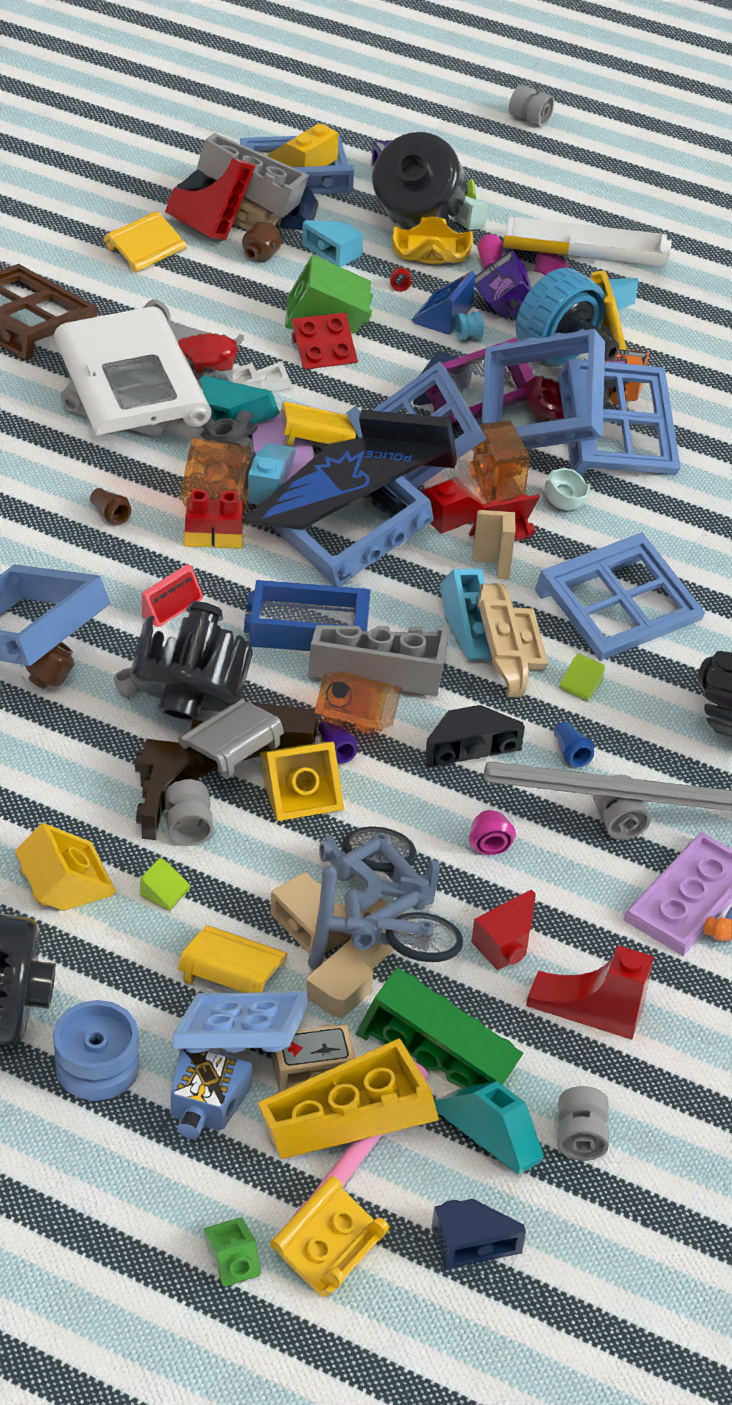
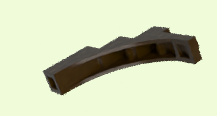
M252 703L273 714V716H277L282 723L284 734L280 736V745L273 750L315 743L318 710ZM192 720L190 730L204 721ZM146 739L143 752H137L135 759V772L140 773V787H143L142 798L145 799L144 803H138L136 810V824H141V839H156L161 815L165 811L164 793L167 788L174 782L188 779L198 780L204 775L219 769L215 760L191 747L184 749L179 742ZM265 745L243 760L259 758V752L271 751L272 749Z

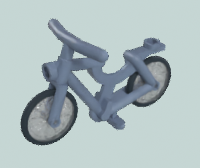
M361 827L349 832L343 840L344 853L338 848L332 835H325V840H322L319 845V855L322 862L330 861L332 866H326L322 871L319 911L314 940L308 958V965L311 969L316 970L322 965L330 931L351 935L357 949H368L374 943L390 945L401 955L421 962L446 961L455 957L463 947L462 934L450 921L437 915L421 912L399 915L411 907L416 910H423L425 905L433 904L440 870L438 860L429 861L426 875H418L410 866L416 858V848L412 841L405 835L384 827ZM374 871L385 872L393 882L381 880ZM354 876L362 879L367 885L364 893L349 890L344 895L347 918L333 916L337 878L340 881H347ZM381 894L397 897L393 902L362 919L361 911L370 908L378 901Z

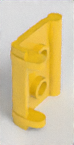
M158 211L151 212L132 223L110 231L103 240L109 251L119 250L130 263V268L133 272H138L186 248L185 241L180 238L179 234Z
M606 271L593 272L590 279L599 285L605 294L606 312L601 327L608 326L613 340L619 343V349L626 350L618 309Z
M282 402L281 413H284L286 422L284 435H287V446H293L295 437L324 444L351 440L356 437L355 429L347 415L291 402Z
M206 925L189 943L186 949L183 950L178 970L184 971L183 981L190 985L193 984L195 977L198 976L243 993L263 992L265 983L279 966H284L288 954L287 952Z
M330 1176L270 1241V1245L320 1296L326 1297L341 1286L353 1268L376 1242L386 1235L390 1226L380 1217L374 1220L342 1189L340 1180Z

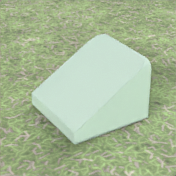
M465 196L464 204L459 205L458 203L460 210L455 216V220L468 231L483 229L486 223L488 205Z

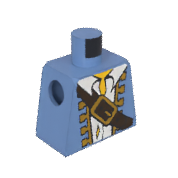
M181 1049L171 1089V1115L180 1120L177 1127L178 1132L186 1138L196 1139L199 1137L203 1126L218 1131L224 1129L251 1089L252 1063L208 1050L200 1053H190L186 1049Z

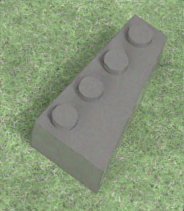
M216 133L205 139L197 169L204 172L206 176L218 180L228 168L232 158L248 161L256 166L244 194L245 197L281 218L300 204L309 177L308 174Z

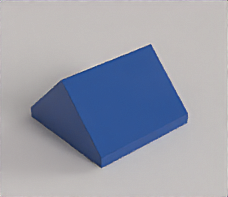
M471 271L434 291L411 319L413 323L450 335L455 329V315L457 313H464L466 315L472 308L475 284L474 272Z

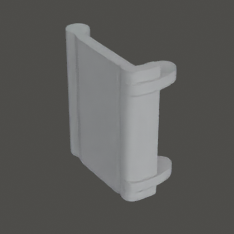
M241 698L238 702L229 705L181 735L178 741L184 749L191 747L215 760L221 775L225 779H229L234 775V765L265 745L272 750L280 745V736L284 734L282 723L277 716H273V714Z

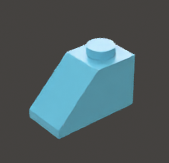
M306 220L303 222L302 245L327 261L342 267L362 256L363 233L345 222Z

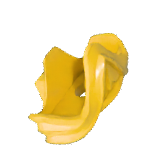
M423 217L419 225L409 230L400 229L395 226L392 246L397 256L404 260H416L428 264L459 263L464 261L471 252L473 233L472 231L457 233L446 225V219L440 217Z

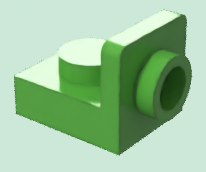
M242 1217L203 1228L205 1242L217 1262L219 1279L223 1286L236 1284L261 1275L256 1240Z

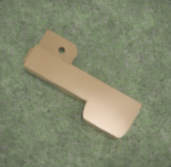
M379 898L370 908L361 911L362 919L389 903ZM393 931L394 935L409 937L412 934L407 932ZM351 938L307 977L306 992L308 999L327 1013L338 1018H344L371 994L373 982L372 969L394 949L390 945L374 943L372 947L360 950L355 947Z

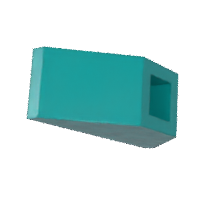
M204 375L200 378L203 394L211 408V417L214 422L225 418L235 421L236 416L242 410H247L254 414V417L249 420L253 424L275 418L280 413L270 390Z
M498 1081L457 1089L434 1101L437 1112L449 1123L459 1128L473 1139L477 1145L486 1149L500 1160L505 1167L519 1175L542 1162L544 1154L527 1104Z

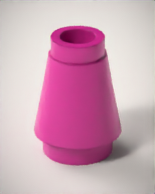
M493 234L483 236L477 245L484 269L502 257L503 242L498 236Z

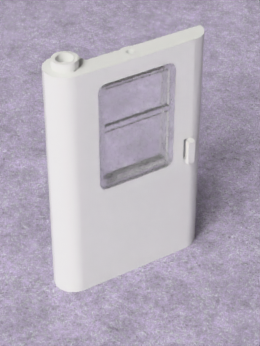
M147 307L68 322L60 325L54 332L56 344L96 435L145 425H155L183 418L188 426L199 427L210 419L211 408L178 345L164 313L159 308Z

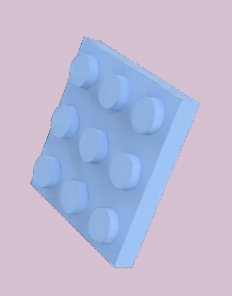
M307 992L197 993L173 1032L174 1049H186L190 1053L204 1052L209 1048H224L226 1052H241L247 1048H262L266 1052L281 1051L285 1047L290 1046L308 1007Z

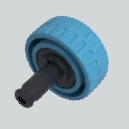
M559 268L546 274L532 287L521 304L516 319V336L519 342L526 338L538 339L549 337L554 333L567 334L578 332L580 329H595L605 341V361L614 359L620 348L616 340H612L609 335L600 330L606 312L603 290L594 281L575 269ZM580 354L542 361L554 366L563 365L569 358L575 359Z

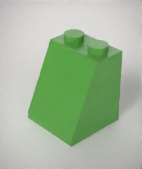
M312 254L288 294L285 327L293 329L291 320L294 318L346 312L351 333H357L361 325H366L372 315V309H370V303L373 298L371 281Z

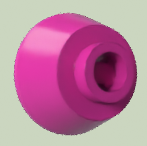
M541 252L536 256L534 271L540 272L545 276L553 270L569 268V264L561 257Z
M486 810L473 820L469 843L474 850L481 854H500L512 845L516 838V830L501 812Z

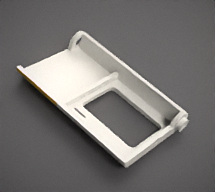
M509 216L507 235H504L503 248L579 257L578 262L595 264V259L666 267L668 256H670L672 240H667V234Z

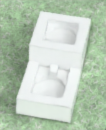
M282 361L257 371L253 363L226 372L230 382L267 389L272 392L292 387Z

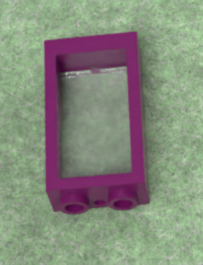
M513 338L504 342L514 343L518 342L517 338ZM486 348L442 363L474 418L482 416ZM528 363L505 367L503 408L527 400L526 390L523 389V385L535 377ZM437 384L424 392L429 397L434 407V412L447 403ZM451 414L448 418H451L452 427L459 425L455 415Z

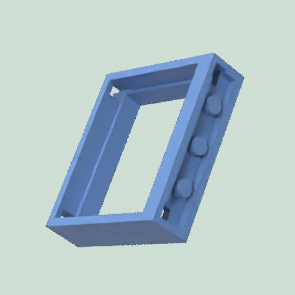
M580 329L578 332L567 334L554 333L549 337L538 339L526 338L520 342H502L501 345L486 347L481 430L487 439L481 443L492 455L602 438L605 341L595 329ZM588 353L586 416L502 429L504 372L506 366Z
M401 476L386 486L402 499L408 507L335 557L328 553L303 529L272 528L335 586H340L370 564L377 562L387 552L401 545L410 536L424 529L434 518L430 500Z
M16 564L1 573L0 615L22 599L55 603L56 605L19 633L0 630V661L31 666L111 603L100 575Z

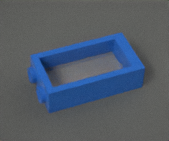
M256 580L254 593H248L247 611H250L251 614H245L244 633H250L249 642L252 647L310 651L316 625L359 626L362 631H367L370 589Z

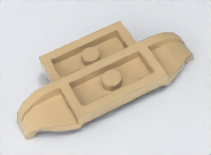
M481 584L479 586L481 593L479 594L477 606L480 609L492 656L491 662L506 682L507 697L522 698L527 688L529 670H543L548 665L534 609L513 608L508 589L503 584Z

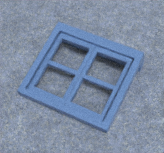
M340 134L338 138V159L328 166L292 167L309 175L305 189L310 188L313 194L353 193L354 168L353 165H348ZM297 136L240 138V144L254 151L276 150Z
M569 358L558 373L564 419L586 416L588 360ZM605 362L604 379L615 380L619 410L603 409V421L621 423L625 453L598 451L596 439L567 443L571 469L581 476L589 468L677 474L681 467L665 367ZM623 381L650 383L654 413L627 411ZM629 423L656 426L661 456L633 454Z
M439 361L374 408L373 411L396 413L405 407L409 414H416L410 402L437 384L447 403L430 416L449 417L451 414L455 415L464 431V434L454 440L457 459H459L487 438L448 371ZM355 406L346 414L358 437L361 438L363 437L359 422L361 412ZM422 465L403 477L414 487L418 488L445 468ZM385 485V487H386L393 495H395L397 498H399L394 492H392V491Z
M643 532L541 570L535 588L536 593L541 599L548 596L553 597L600 661L703 619L705 614L699 603ZM642 561L656 580L626 591L612 572ZM600 577L613 596L583 608L569 588ZM662 586L679 609L649 621L632 598ZM620 603L636 624V627L606 638L589 615Z

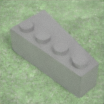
M316 625L311 642L308 676L339 681L358 678L366 685L383 687L388 690H402L420 695L438 696L446 660L450 627H438V632H423L422 627H409L408 632H391L389 626H377L370 631H362L359 626Z

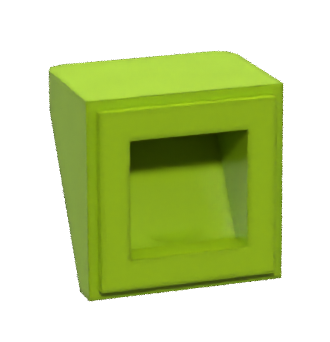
M577 654L573 658L559 688L588 701L603 682L605 665L584 655Z
M159 858L140 879V896L169 911L190 889V884L162 858Z

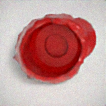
M199 333L196 336L182 337L178 341L183 354L192 361L197 373H202V370L205 368L218 371L233 369L238 348L236 341L225 334Z

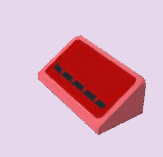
M191 565L183 566L142 592L143 618L147 619L149 616H154L153 625L161 627L184 612L191 602L203 599L201 588Z

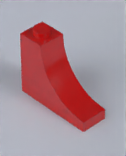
M232 158L223 175L209 187L198 191L174 187L168 199L165 212L210 238L226 240L256 165L248 161Z
M618 945L614 956L607 964L589 973L559 975L538 970L528 994L526 1006L633 1040L642 1015L654 956Z

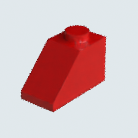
M532 889L474 919L471 942L497 971L509 964L513 965L520 962L526 956L536 893Z

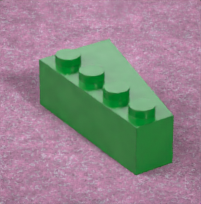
M398 967L374 997L355 1034L366 1041L372 1036L384 1042L383 1045L400 1038L410 1056L416 1058L418 1064L423 1066L428 1072L430 1070H440L446 1073L447 1081L460 1088L498 1081L503 1085L524 1054L509 1040L501 1038L485 1027L477 1018L467 1015L454 1006L446 997L438 995L420 983L415 976L407 974Z

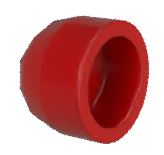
M402 267L392 271L390 275L391 287L398 292L409 289L412 283L410 272ZM403 274L399 283L395 282L399 275Z

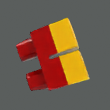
M192 490L186 504L184 546L212 547L214 526L215 548L242 549L244 531L242 521L243 500L238 499L236 491H224L221 493L220 499H208V492L205 490Z

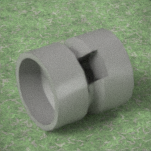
M521 84L514 90L511 96L509 114L523 120L527 119L529 122L542 127L549 121L555 102L554 96L541 91L536 94L535 89Z
M614 775L616 777L631 778L627 775ZM593 795L596 807L602 815V820L608 834L612 838L617 840L631 839L640 835L648 828L650 815L643 801Z
M192 779L174 782L164 793L168 835L172 841L179 845L195 846L204 843L213 834L214 827L210 810L209 790L200 781Z
M577 1086L563 1091L559 1096L558 1120L560 1123L558 1126V1148L566 1157L574 1160L588 1161L602 1157L608 1151L609 1127L607 1123L609 1118V1100L601 1090L588 1086Z

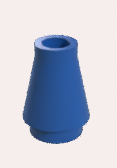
M562 722L555 727L554 736L557 738L564 761L574 767L587 765L594 757L593 742L576 730L569 722Z

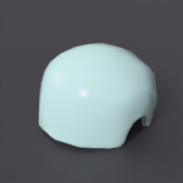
M568 468L552 470L545 483V493L548 501L555 507L566 511L581 507L588 499L591 488L590 484H587L579 473Z

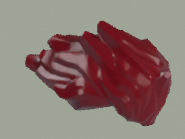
M535 376L523 385V389L526 390L530 410L537 421L541 418L544 422L564 419L559 382H555L550 378H544V376Z

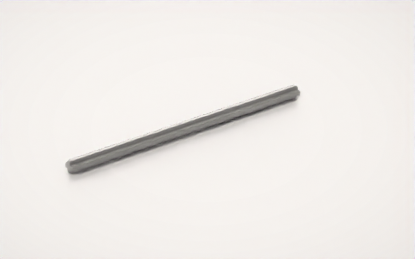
M491 761L486 763L484 769V780L488 783L732 811V790Z

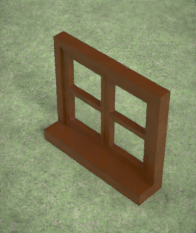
M20 264L0 270V295L13 301L0 306V346L24 360L33 357L36 341L54 335V332L60 325L94 318L98 315L97 306ZM20 281L38 292L22 298L2 286ZM52 299L72 311L56 317L36 306V304ZM27 309L46 321L30 327L10 316V314Z

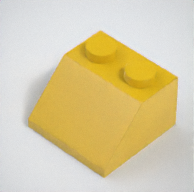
M318 123L266 156L290 167L328 166L338 159L339 132Z
M320 742L259 752L264 785L276 821L345 810L334 742Z
M42 822L15 850L21 864L20 869L27 877L33 889L32 895L43 906H52L65 911L111 897L116 892L91 841Z

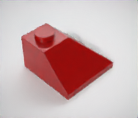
M457 477L420 490L430 500L434 518L430 524L440 534L475 521L477 512L484 505Z

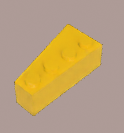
M400 1038L257 1102L266 1131L281 1159L439 1120L431 1088Z

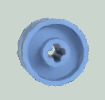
M94 1000L81 1002L67 1009L57 1020L53 1031L55 1069L57 1080L65 1091L80 1099L99 1101L112 1099L120 1095L134 1083L139 1070V1034L136 1020L128 1010L113 1002Z

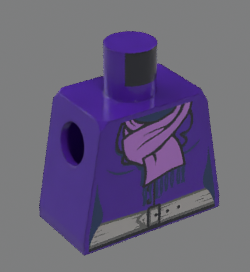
M512 250L475 276V289L501 317H506L510 314L512 317L517 318L521 304L532 288L526 267Z

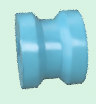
M474 311L470 315H465L464 313H457L455 315V331L459 341L467 340L468 337H473L474 339L483 338L484 322L480 311Z

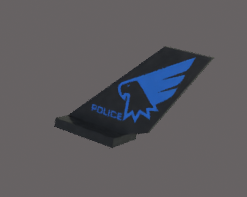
M361 410L359 422L363 437L330 443L245 516L242 521L244 524L302 530L422 465L455 469L457 454L451 418Z

